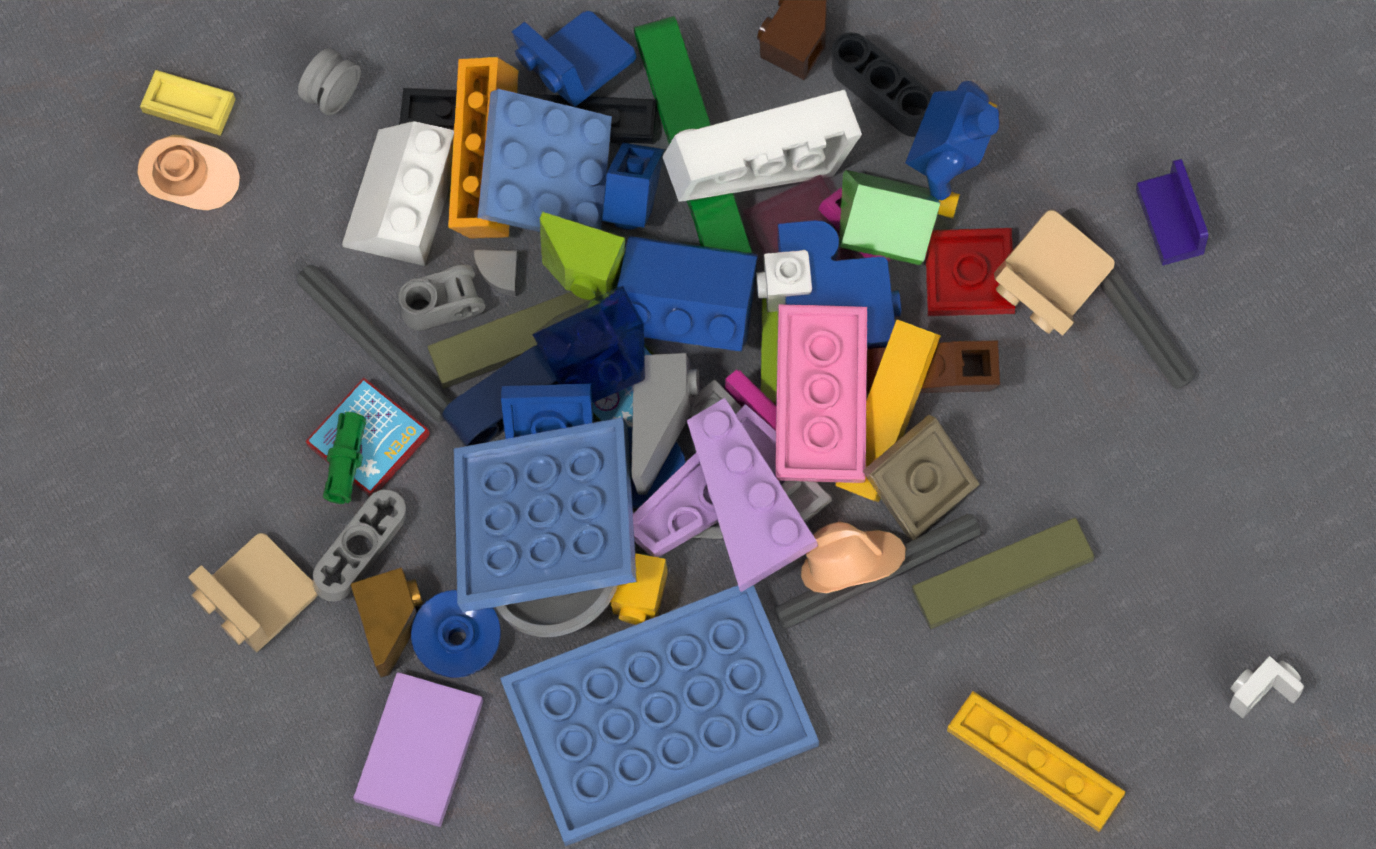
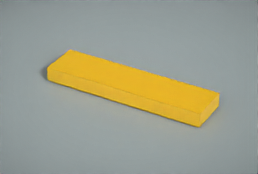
M896 320L866 401L865 468L904 436L941 335ZM866 476L864 483L836 482L835 484L837 487L870 500L880 501V496Z
M972 691L947 727L949 733L1098 832L1101 831L1125 796L1126 792L974 691Z

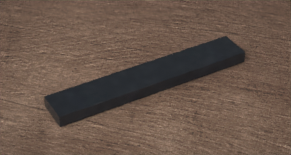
M403 88L399 125L416 121L454 130L457 90ZM518 93L573 107L561 95ZM589 96L575 107L612 116L610 142L654 144L656 99Z

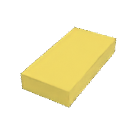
M155 70L140 108L143 113L221 136L236 98L232 92Z

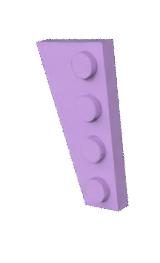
M745 404L736 413V416L775 475L776 431ZM697 452L633 513L634 542L650 556L660 557L718 522Z

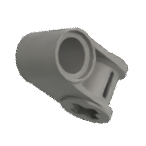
M457 265L447 268L442 272L406 282L398 294L401 315L405 324L411 329L422 331L453 321L467 320L481 314L486 306L484 300L479 298L473 282L475 277L474 268L471 265ZM459 289L462 290L463 296L460 295ZM421 299L430 303L422 310H414L409 307L412 302Z

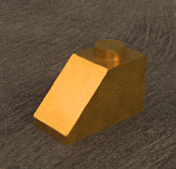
M402 567L351 583L374 664L381 678L390 675L411 637L413 620L417 614L416 606L423 604L416 579L407 581Z

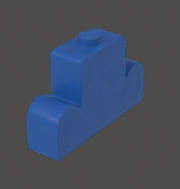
M816 220L778 224V251H807L812 283V292L810 294L786 296L785 305L867 307V349L886 348L895 325L894 317L901 316L899 290L891 291L887 259L885 257H871L836 261L839 237L837 231L830 224Z

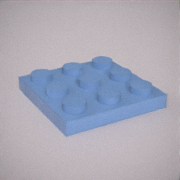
M502 89L490 92L478 218L540 232L539 218L542 212L601 230L612 116Z

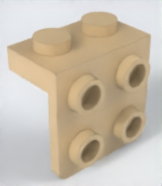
M1048 210L994 272L995 280L999 283L996 291L1014 306L1021 301L1033 311L1030 319L1045 332L1050 334L1055 329L1063 336L1074 323L1073 315L1114 268V260L1059 212Z
M263 533L254 536L213 575L201 565L188 577L196 589L191 596L209 615L215 610L225 620L221 625L224 631L238 645L245 640L256 653L318 596L314 590L313 581Z

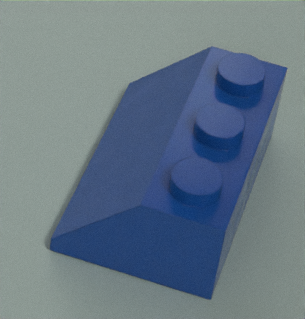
M629 236L616 291L612 333L742 352L749 335L758 254Z

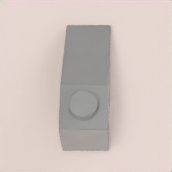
M686 353L634 356L632 479L638 495L648 494L692 412V396L699 395L698 369H691Z

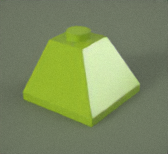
M542 212L539 218L542 264L566 290L572 291L577 297L585 300L596 299L607 303L616 295L625 254V238Z

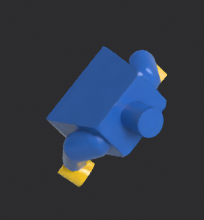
M973 81L962 82L957 90L938 91L932 94L905 162L927 177L930 194L940 202L938 215L952 219L960 194L951 192L950 181L955 176L977 166L981 162L991 135L998 131L1000 124L997 105L990 102L988 95Z

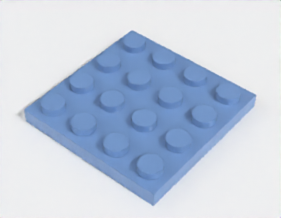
M623 417L454 448L457 603L463 612L637 582L628 425Z

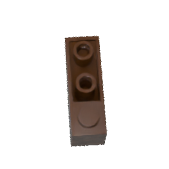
M779 0L778 6L780 8L773 18L767 17L764 20L757 34V39L760 42V58L805 80L825 48L827 0Z
M998 340L938 343L920 393L992 391L1000 385ZM886 348L867 349L866 394L870 393Z

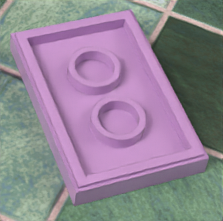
M397 672L354 794V801L441 827L483 704V698L475 694Z

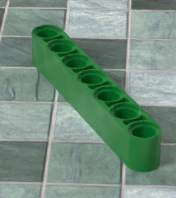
M675 16L633 27L638 50L653 97L656 99V106L668 144L670 145L674 136L681 131L711 126ZM733 193L687 200L702 247L752 254Z

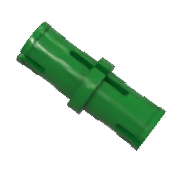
M345 412V414L340 413L338 415L333 448L328 450L326 458L329 462V471L323 491V498L336 504H344L345 502L348 504L351 502L356 470L362 465L363 456L360 453L367 420L364 416L354 412Z

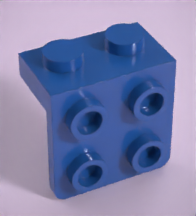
M591 11L581 13L547 40L540 36L526 22H523L511 31L518 46L515 54L521 64L528 71L533 70L540 76L551 92L560 94L573 107H576L628 67L637 57L634 48Z

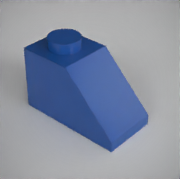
M622 143L607 172L602 221L612 222L616 227L622 229L645 228L654 205L664 149Z

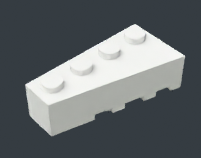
M844 89L704 128L681 131L672 139L663 155V160L677 199L681 202L833 177L862 133Z

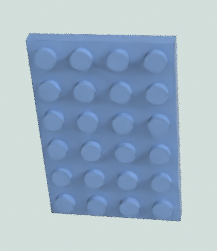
M738 585L500 678L565 846L819 746L815 730L754 585L740 592Z

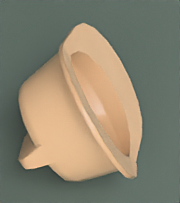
M171 135L156 140L144 150L138 162L137 173L140 183L149 194L193 209L211 210L220 208L232 200L238 190L240 175L233 159L226 152L216 147L192 140L183 135Z
M844 522L827 524L813 534L818 546L806 553L807 558L802 566L801 578L807 588L820 593H830L850 586L874 582L890 576L900 568L905 560L906 548L900 538L889 532L880 530L861 531Z

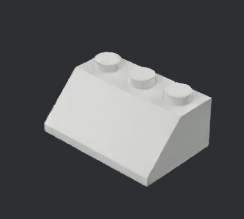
M416 121L378 130L343 239V247L425 266L451 184L454 130Z

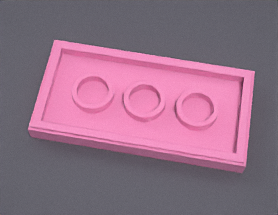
M779 304L775 477L778 481L865 482L863 470L865 469L867 307Z

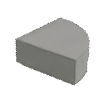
M474 250L476 266L482 278L499 293L516 296L518 252L514 250Z

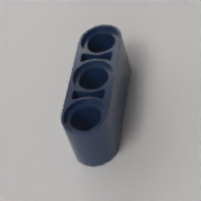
M540 343L526 350L458 396L447 405L442 416L464 446L487 443L504 432L501 404L502 386L568 384L571 382V377L545 343Z

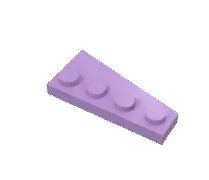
M725 398L687 420L740 592L818 546L813 534Z

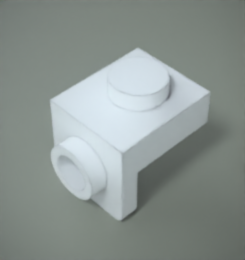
M807 251L764 254V272H756L758 299L766 298L768 312L778 311L779 304H785L786 296L808 295L812 292L809 255Z
M1269 656L1254 673L1246 669L1234 682L1230 689L1235 694L1229 707L1241 718H1244L1272 686L1290 702L1295 703L1300 697L1304 685L1300 682V675L1292 666L1284 661L1277 663Z

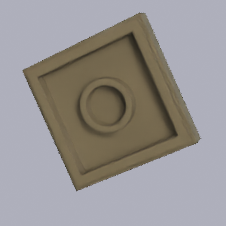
M931 415L926 416L863 470V473L905 535L912 540L917 539L980 485L938 420Z

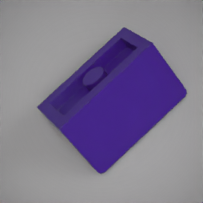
M1182 159L1172 161L1170 174L1137 182L1136 192L1162 266L1203 255L1209 236Z

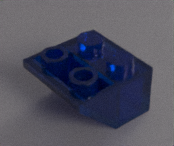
M623 285L555 316L532 334L558 383L591 384L592 403L645 379L644 324Z

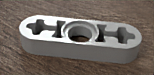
M385 489L373 493L316 564L313 571V587L319 597L333 602L346 598L352 591L351 583L361 580L403 526L406 505L404 499L397 492ZM388 505L393 506L394 518L386 515L378 524L377 533L372 527L378 518L377 507L385 509ZM361 535L367 537L373 546L367 554L355 555L348 550L347 542L352 537ZM342 558L347 563L341 573L342 584L334 582L330 587L325 585L324 574L334 575L341 566Z

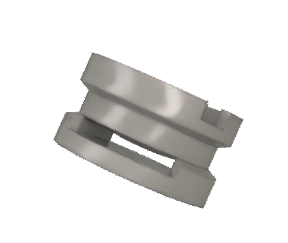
M332 48L322 50L309 63L298 85L299 98L307 103L320 105V110L325 115L331 116L336 114L345 106L356 90L361 75L360 66L349 60L343 61L342 55Z

